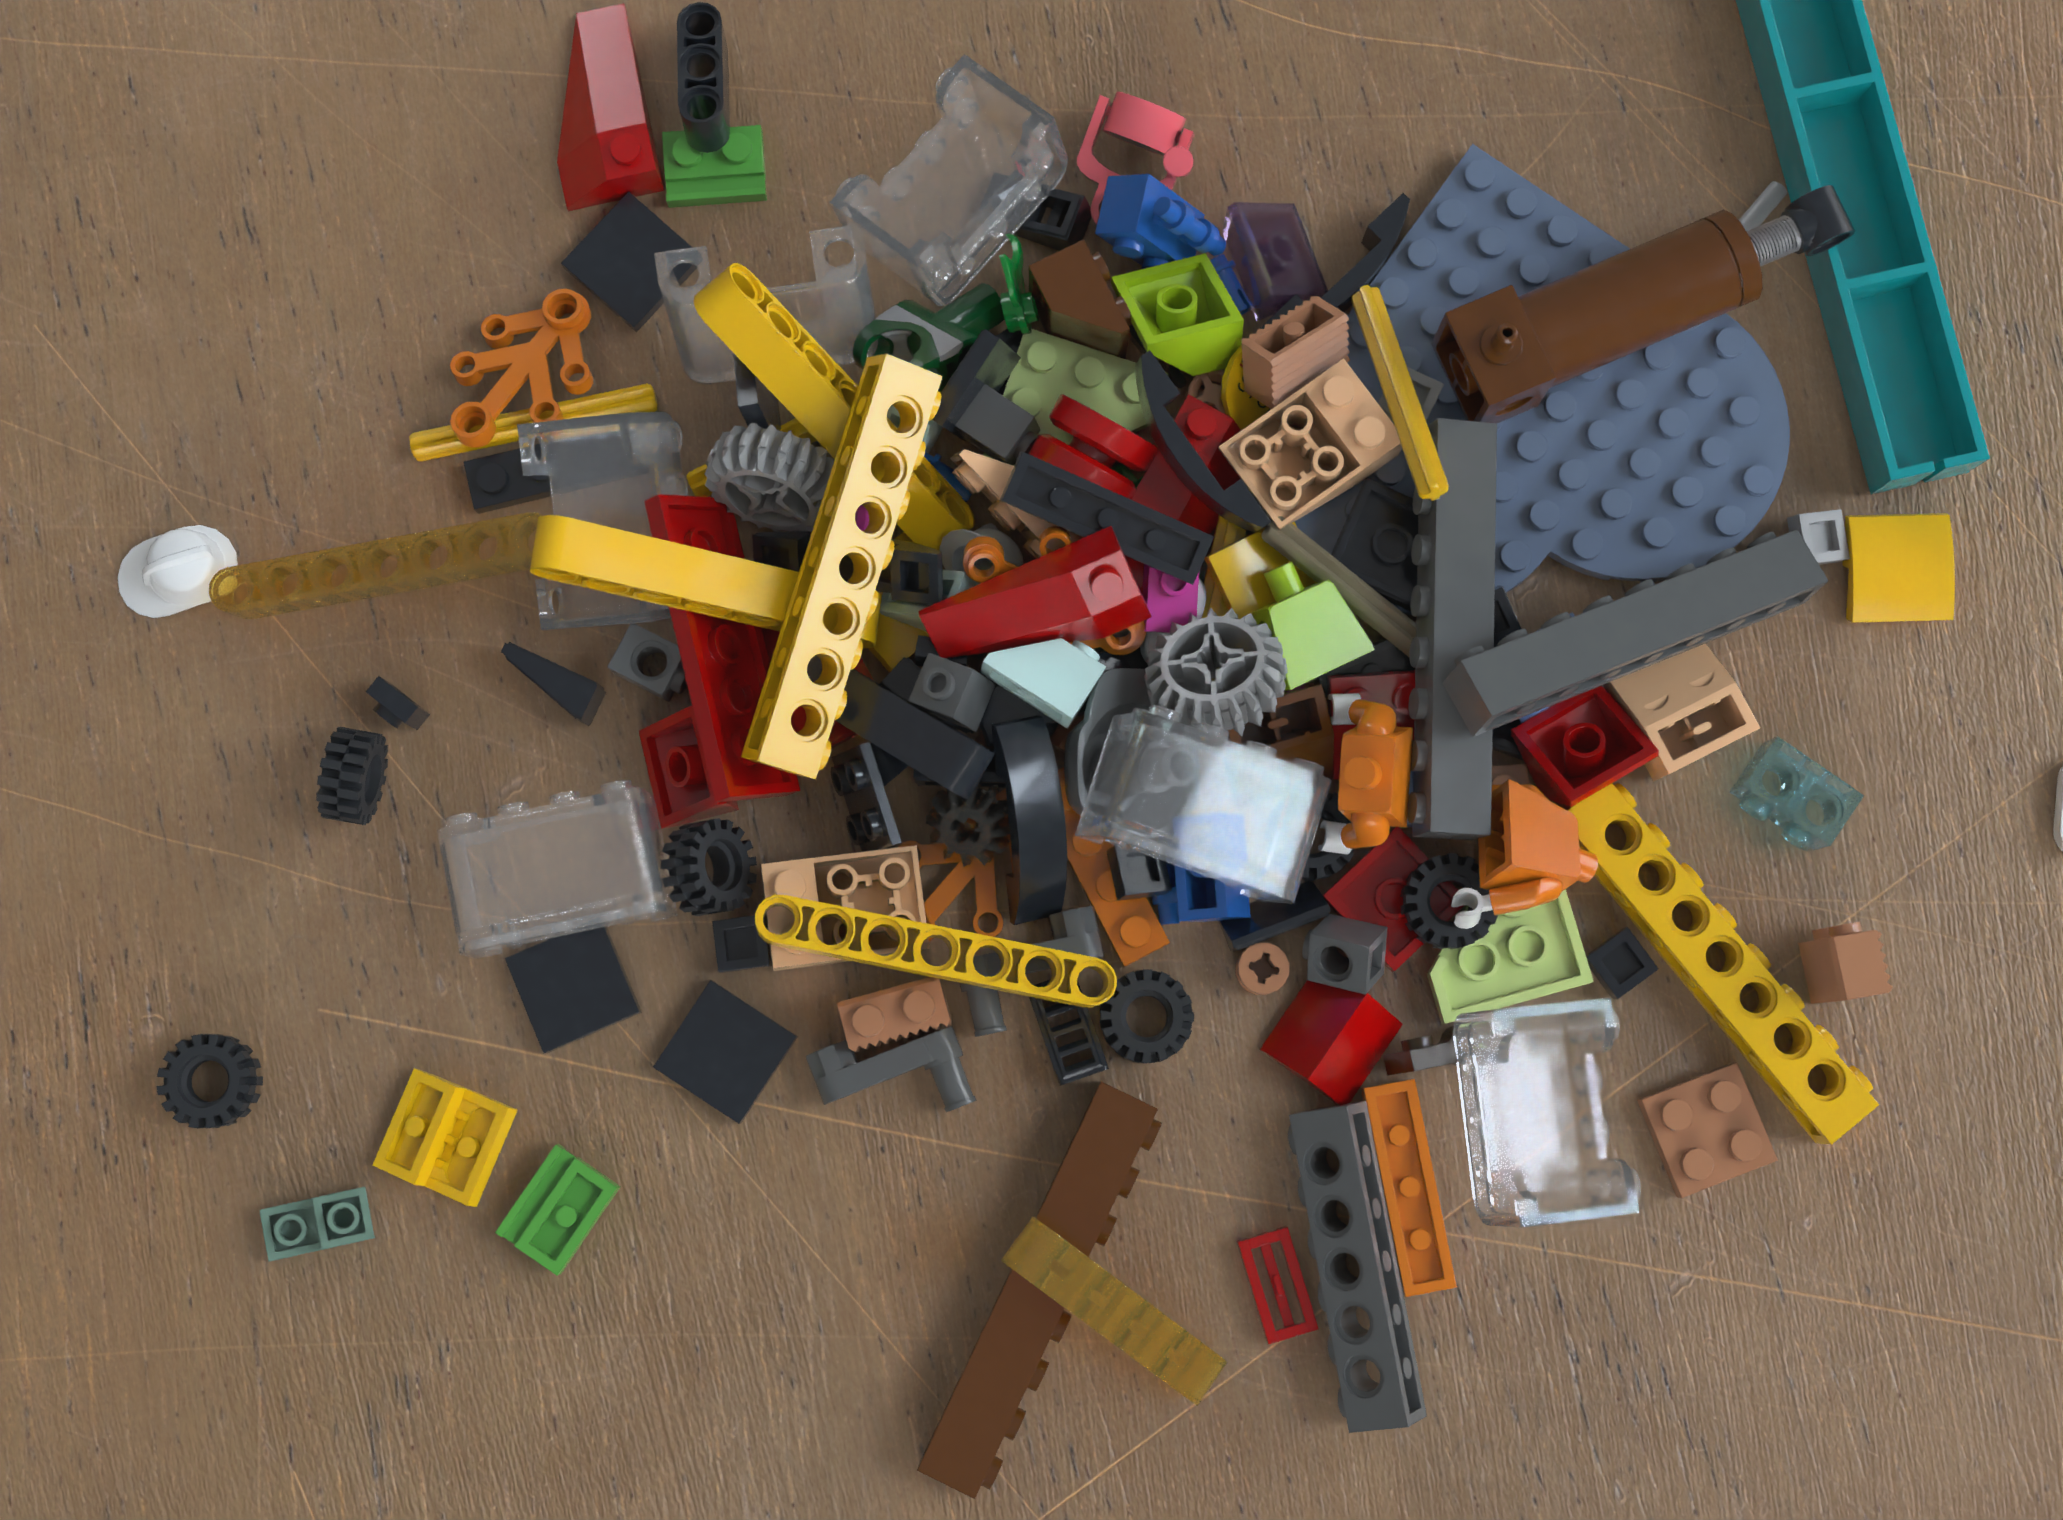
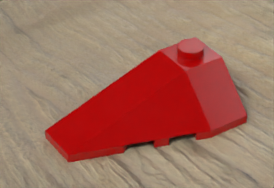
M624 3L576 13L557 157L568 211L619 201L628 192L638 197L665 191Z
M1188 394L1174 421L1225 491L1239 481L1240 478L1218 447L1242 430L1233 418ZM1158 451L1131 500L1210 534L1216 528L1219 515L1201 502L1181 482L1161 452ZM1126 557L1143 595L1144 564Z
M1112 526L918 611L919 617L939 657L942 658L996 652L1060 638L1068 643L1075 640L1101 639L1152 617Z

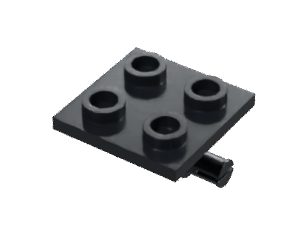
M870 742L860 744L831 757L834 764L830 771L831 779L837 794L845 798L850 814L846 818V825L852 842L855 845H860L862 852L879 850L901 843L884 786L909 765Z

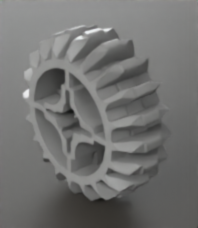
M750 423L747 428L734 426L731 431L722 432L720 439L715 442L714 448L709 453L706 461L707 469L705 476L707 480L705 486L712 491V497H714L716 502L727 505V512L738 514L742 522L750 521L757 524L758 529L767 527L771 528L774 532H780L781 530L812 532L835 459L826 457V449L823 447L811 445L810 438L801 439L794 436L791 430L787 433L782 432L773 425H769L767 429H764L755 423Z
M1210 608L1205 618L1197 619L1190 613L1188 624L1184 626L1172 622L1171 636L1157 635L1156 649L1148 651V667L1145 668L1146 674L1144 678L1147 689H1149L1148 696L1151 705L1154 706L1155 710H1158L1159 716L1163 719L1164 723H1174V727L1180 735L1193 729L1194 735L1200 741L1209 731L1214 732L1215 736L1221 741L1225 731L1234 729L1242 736L1245 729L1244 724L1250 722L1261 726L1262 712L1275 713L1277 698L1284 696L1286 688L1285 679L1288 670L1286 659L1282 657V645L1278 642L1277 637H1272V631L1268 628L1267 623L1257 625V621L1251 613L1238 619V615L1232 608L1224 616H1217L1213 609Z

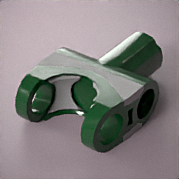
M981 283L936 313L913 300L901 301L880 314L858 334L852 350L855 365L864 369L868 350L871 344L878 340L877 349L873 356L887 353L941 375L942 379L938 389L941 393L980 332L985 329L989 331L1005 320L1001 298L994 288L988 284Z

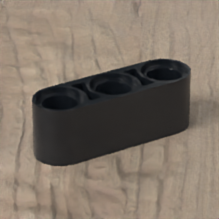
M697 2L683 8L677 18L678 107L687 143L699 152L709 153L722 148L730 136L728 48L720 12L709 3Z

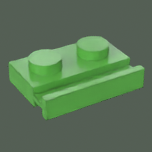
M761 125L730 127V136L727 143L719 150L709 153L693 149L687 143L684 130L662 132L664 175L667 193L666 202L669 208L767 201L764 143Z
M556 1144L495 1233L500 1237L506 1238L520 1251L558 1276L564 1271L621 1186L579 1157L568 1152L560 1144Z

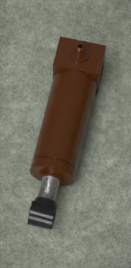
M1832 185L1820 187L1801 196L1785 208L1780 218L1747 232L1742 223L1732 213L1723 209L1519 297L1513 285H1509L1450 310L1444 314L1431 345L1467 421L1497 424L1537 407L1551 387L1758 300L1763 290L1761 266L1791 253L1801 254L1805 252L1806 256L1820 254L1850 238L1855 233V229Z

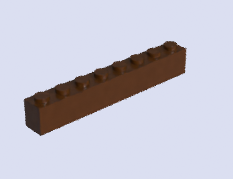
M1102 1081L1099 1082L924 1451L917 1471L973 1499L976 1498L981 1486L989 1490L991 1489L1003 1463L1002 1459L995 1456L1004 1437L1012 1441L1014 1440L1026 1414L1025 1410L1018 1407L1027 1388L1035 1392L1037 1391L1049 1365V1362L1041 1359L1048 1342L1051 1339L1059 1343L1071 1319L1072 1314L1064 1311V1308L1072 1291L1082 1295L1095 1266L1088 1263L1087 1259L1095 1243L1103 1247L1105 1246L1114 1228L1117 1218L1109 1214L1118 1195L1127 1199L1140 1170L1132 1167L1140 1147L1147 1151L1150 1150L1160 1130L1162 1122L1154 1119L1158 1111L1157 1108Z

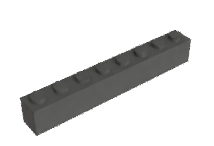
M1437 418L1428 427L1446 475L1449 489L1448 492L1440 496V499L1431 501L1430 499L1420 498L1415 487L1412 501L1413 512L1419 516L1418 534L1413 540L1411 551L1412 562L1418 567L1417 585L1412 591L1410 602L1411 613L1413 616H1417V629L1409 652L1410 664L1416 669L1415 688L1410 693L1408 703L1410 718L1415 720L1410 770L1413 771V792L1409 794L1407 819L1409 823H1412V837L1472 841L1491 836L1492 730L1472 737L1442 682L1456 667L1454 660L1465 651L1476 646H1483L1485 651L1494 648L1497 424Z
M1798 530L1779 537L1774 532H1770L1755 539L1747 546V549L1738 553L1733 547L1721 551L1709 559L1706 563L1707 565L1697 569L1693 563L1682 566L1667 576L1666 581L1656 585L1652 579L1643 581L1625 593V597L1613 601L1611 596L1602 597L1588 605L1583 610V613L1571 617L1569 612L1556 615L1546 621L1540 630L1528 634L1526 629L1517 630L1499 641L1497 647L1487 651L1484 650L1483 646L1471 648L1454 660L1456 667L1442 683L1472 737H1475L1802 605L1829 580Z

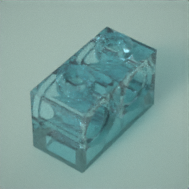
M1778 736L1762 743L1730 790L1731 794L1741 800L1739 806L1743 811L1760 821H1766L1768 818L1784 829L1782 836L1789 843L1805 851H1809L1810 848L1815 851L1831 846L1864 797L1856 789ZM1766 770L1775 773L1780 779L1781 791L1778 796L1771 795L1763 786L1762 779ZM1809 800L1817 802L1823 809L1824 818L1820 826L1813 824L1806 815V805Z

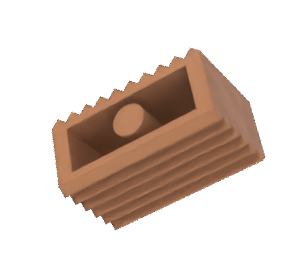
M1310 296V301H1303V305L1295 306V310H1288L1287 315H1280V319L1272 320V324H1265V329H1257V334H1249V338H1242L1244 392L1270 409H1273L1343 358L1346 362H1349L1350 359L1347 354L1350 351L1347 346L1350 343L1347 338L1350 336L1347 332L1349 326L1346 323L1349 321L1346 313L1318 296Z
M1854 922L1812 930L1813 941L1798 943L1811 1004L1838 1002L1889 993L1893 988L1892 985L1887 983L1891 976L1885 970L1889 965L1883 962L1886 954L1880 951L1884 944L1878 941L1882 934L1877 930L1862 932L1861 923Z
M927 977L837 1002L848 1048L858 1053L862 1048L869 1050L872 1045L879 1047L882 1042L890 1044L892 1039L900 1041L902 1036L909 1039L912 1033L919 1036L922 1030L929 1033L932 1027L939 1030L942 1024L949 1027L952 1023L941 979Z

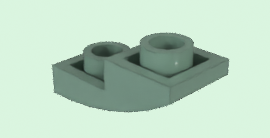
M366 1187L259 1210L268 1262L375 1238Z

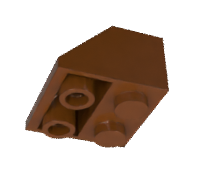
M1081 240L1029 265V292L1032 291L1034 294L1039 319L1047 334L1126 359L1128 340L1131 339L1129 328L1132 325L1131 312L1122 296L1113 297L1106 281L1111 279L1107 265L1098 251L1091 254L1085 240Z
M1306 682L1292 690L1284 691V696L1277 698L1275 713L1262 712L1261 726L1250 722L1244 724L1245 729L1242 736L1234 729L1225 731L1221 741L1216 736L1234 808L1285 795L1290 791L1298 790L1300 787H1312L1333 781L1334 732L1322 684Z

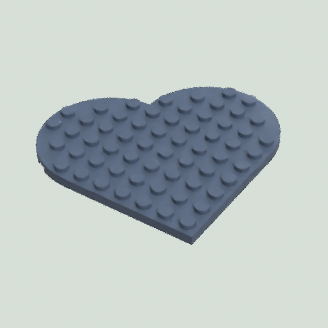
M1474 144L1470 146L1369 285L1370 288H1379L1407 367L1444 384L1427 418V425L1437 418L1467 421L1431 345L1446 312L1509 285H1513L1519 297L1630 249ZM1353 307L1348 314L1349 321L1346 322L1349 326L1347 332L1350 336L1347 338L1350 343L1347 346L1350 351L1347 354L1350 361L1347 363L1378 403L1383 391ZM1726 313L1551 387L1537 407L1497 423L1495 587L1503 586L1507 594L1531 575L1546 556L1582 574L1603 580L1612 578L1640 581V583L1652 579L1653 582L1664 581L1672 572L1687 564L1693 563L1696 569L1707 565V561L1713 556L1728 548H1734L1752 532L1766 514L1781 485L1788 459L1790 424L1785 396L1775 369L1759 344L1736 320ZM1401 448L1397 457L1367 478L1413 498L1416 486L1405 454ZM1364 480L1296 520L1297 528L1331 554ZM1393 604L1404 614L1412 615L1411 611Z

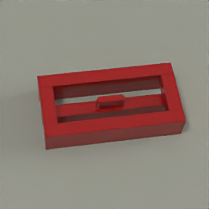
M1280 1227L1274 1231L1264 1232L1251 1238L1236 1241L1267 1343L1273 1344L1319 1330L1288 1227ZM1280 1241L1304 1322L1294 1324L1270 1245L1271 1243ZM1260 1247L1284 1328L1275 1330L1251 1249Z

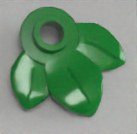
M1008 233L1005 235L1011 242L1013 256L1011 260L1005 254L999 255L1008 292L1001 293L1000 295L1001 305L1009 332L1021 331L1023 335L1032 333L1031 323L1039 321L1038 309L1033 292H1026L1022 274L1024 258L1021 243L1015 235Z

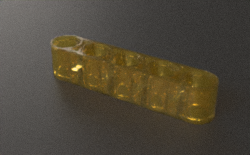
M1033 1216L1001 1259L1003 1263L1196 1406L1200 1404L1228 1363Z

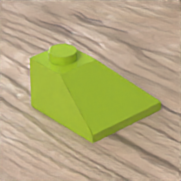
M1206 253L1111 277V285L1117 297L1122 296L1131 312V323L1147 352L1150 350L1155 357L1191 376H1197L1226 368L1231 356L1242 345L1244 319Z

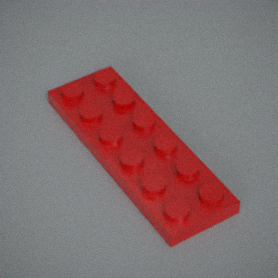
M658 494L644 501L652 537L745 559L734 513L727 512V505L716 502L714 497ZM669 607L715 802L783 797L799 792L800 787L797 775L741 757L770 666L761 627Z

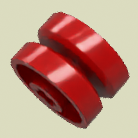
M1061 394L1049 414V418L1054 426L1073 436L1072 441L1068 445L1050 434H1038L1028 454L1132 499L1136 488L1131 480L1112 470L1114 463L1117 461L1135 472H1147L1159 448L1089 407Z

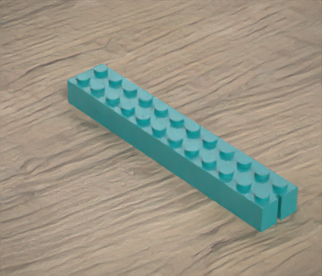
M1736 0L1791 203L1815 189L1832 185L1855 229V233L1844 242L1820 254L1806 256L1870 494L1912 486L1921 480L1926 483L1969 473L1989 460L1990 456L1862 0Z

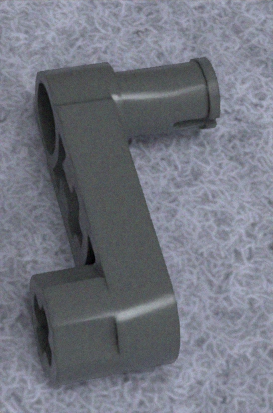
M1094 906L1076 908L1049 915L1053 940L1031 944L1096 958L1104 957ZM993 952L973 957V965L979 974L985 977H992L998 973L1001 967V960L999 955ZM1032 958L1025 967V974L1051 968L1045 960ZM959 983L961 992H967L975 1037L1007 1031L1006 1025H1004L998 990Z
M953 1026L859 1063L854 1051L848 1048L846 1040L805 1056L824 1105L924 1066L925 1070H931L945 1105L946 1113L977 1101L976 1097L973 1096L959 1057L963 1056V1052Z

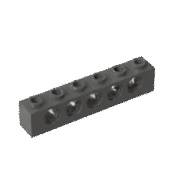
M1360 1101L1289 1115L1291 1125L1288 1129V1141L1292 1152L1297 1155L1301 1176L1298 1180V1194L1301 1203L1307 1208L1309 1218L1308 1247L1312 1257L1317 1261L1319 1271L1318 1300L1322 1310L1327 1314L1329 1324L1328 1353L1332 1363L1337 1367L1340 1382L1338 1390L1339 1410L1347 1420L1349 1433L1410 1427L1427 1417L1367 1102ZM1329 1148L1339 1158L1340 1166L1337 1173L1328 1166L1326 1160ZM1338 1201L1345 1204L1349 1211L1350 1219L1348 1225L1344 1224L1337 1216L1336 1206ZM1347 1254H1351L1358 1261L1360 1267L1359 1277H1355L1348 1270L1346 1265ZM1357 1307L1362 1308L1368 1314L1370 1319L1369 1330L1359 1324L1356 1317ZM1367 1360L1373 1362L1379 1369L1380 1383L1375 1382L1368 1375L1366 1370Z

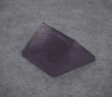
M1234 202L1227 207L1222 232L1233 261L1236 264L1244 290L1249 300L1254 304L1252 311L1256 321L1274 315L1295 294L1303 301H1310V296L1321 298L1328 292L1294 203Z

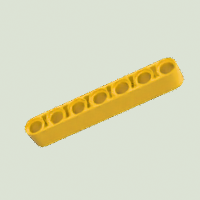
M739 263L731 264L694 295L693 302L698 315L835 459L858 385L749 269ZM887 417L890 428L896 431L898 428ZM876 455L871 463V472L874 478L880 481L884 476L885 466L882 459ZM923 457L919 467L912 472L907 491L910 492L908 508L904 516L897 520L896 524L914 543L940 551V545L944 536L952 530H970L975 525V519L971 508L962 499V496Z
M557 515L538 517L530 572L541 578L779 632L781 631L799 574L797 571ZM879 593L875 612L864 624L860 640L863 642V648H872L876 645L882 601L881 593ZM832 605L827 607L823 615L824 626L829 632L836 627L838 622L837 611Z
M772 895L765 898L758 905L755 912V927L758 935L765 942L774 946L1079 1007H1094L1107 1002L1113 996L1117 987V976L1114 969L1106 961L1096 957L788 895ZM782 906L793 914L794 925L787 933L773 934L765 928L763 918L770 908ZM826 917L840 919L846 928L845 939L836 945L822 943L816 934L817 923ZM878 927L891 929L898 939L896 951L887 956L874 953L868 943L869 934ZM939 938L947 944L949 958L944 965L932 966L923 960L921 946L924 940ZM990 948L999 955L1001 967L996 975L985 977L975 970L973 957L978 949ZM1032 958L1043 959L1050 965L1052 977L1045 987L1034 986L1027 980L1025 967ZM1084 968L1097 971L1103 980L1102 990L1097 997L1083 995L1077 986L1078 975Z

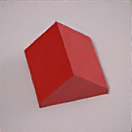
M1602 685L1561 701L1511 730L1512 737L1525 764H1527V768L1537 788L1549 800L1570 807L1653 760L1659 754L1656 746Z
M692 705L639 730L661 829L739 810L737 801L715 802Z
M1306 980L1259 1050L1337 1105L1348 1104L1403 1024L1368 993L1362 994Z

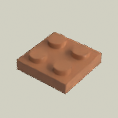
M1737 1062L1726 1064L1637 1099L1673 1190L1678 1198H1684L1778 1161Z

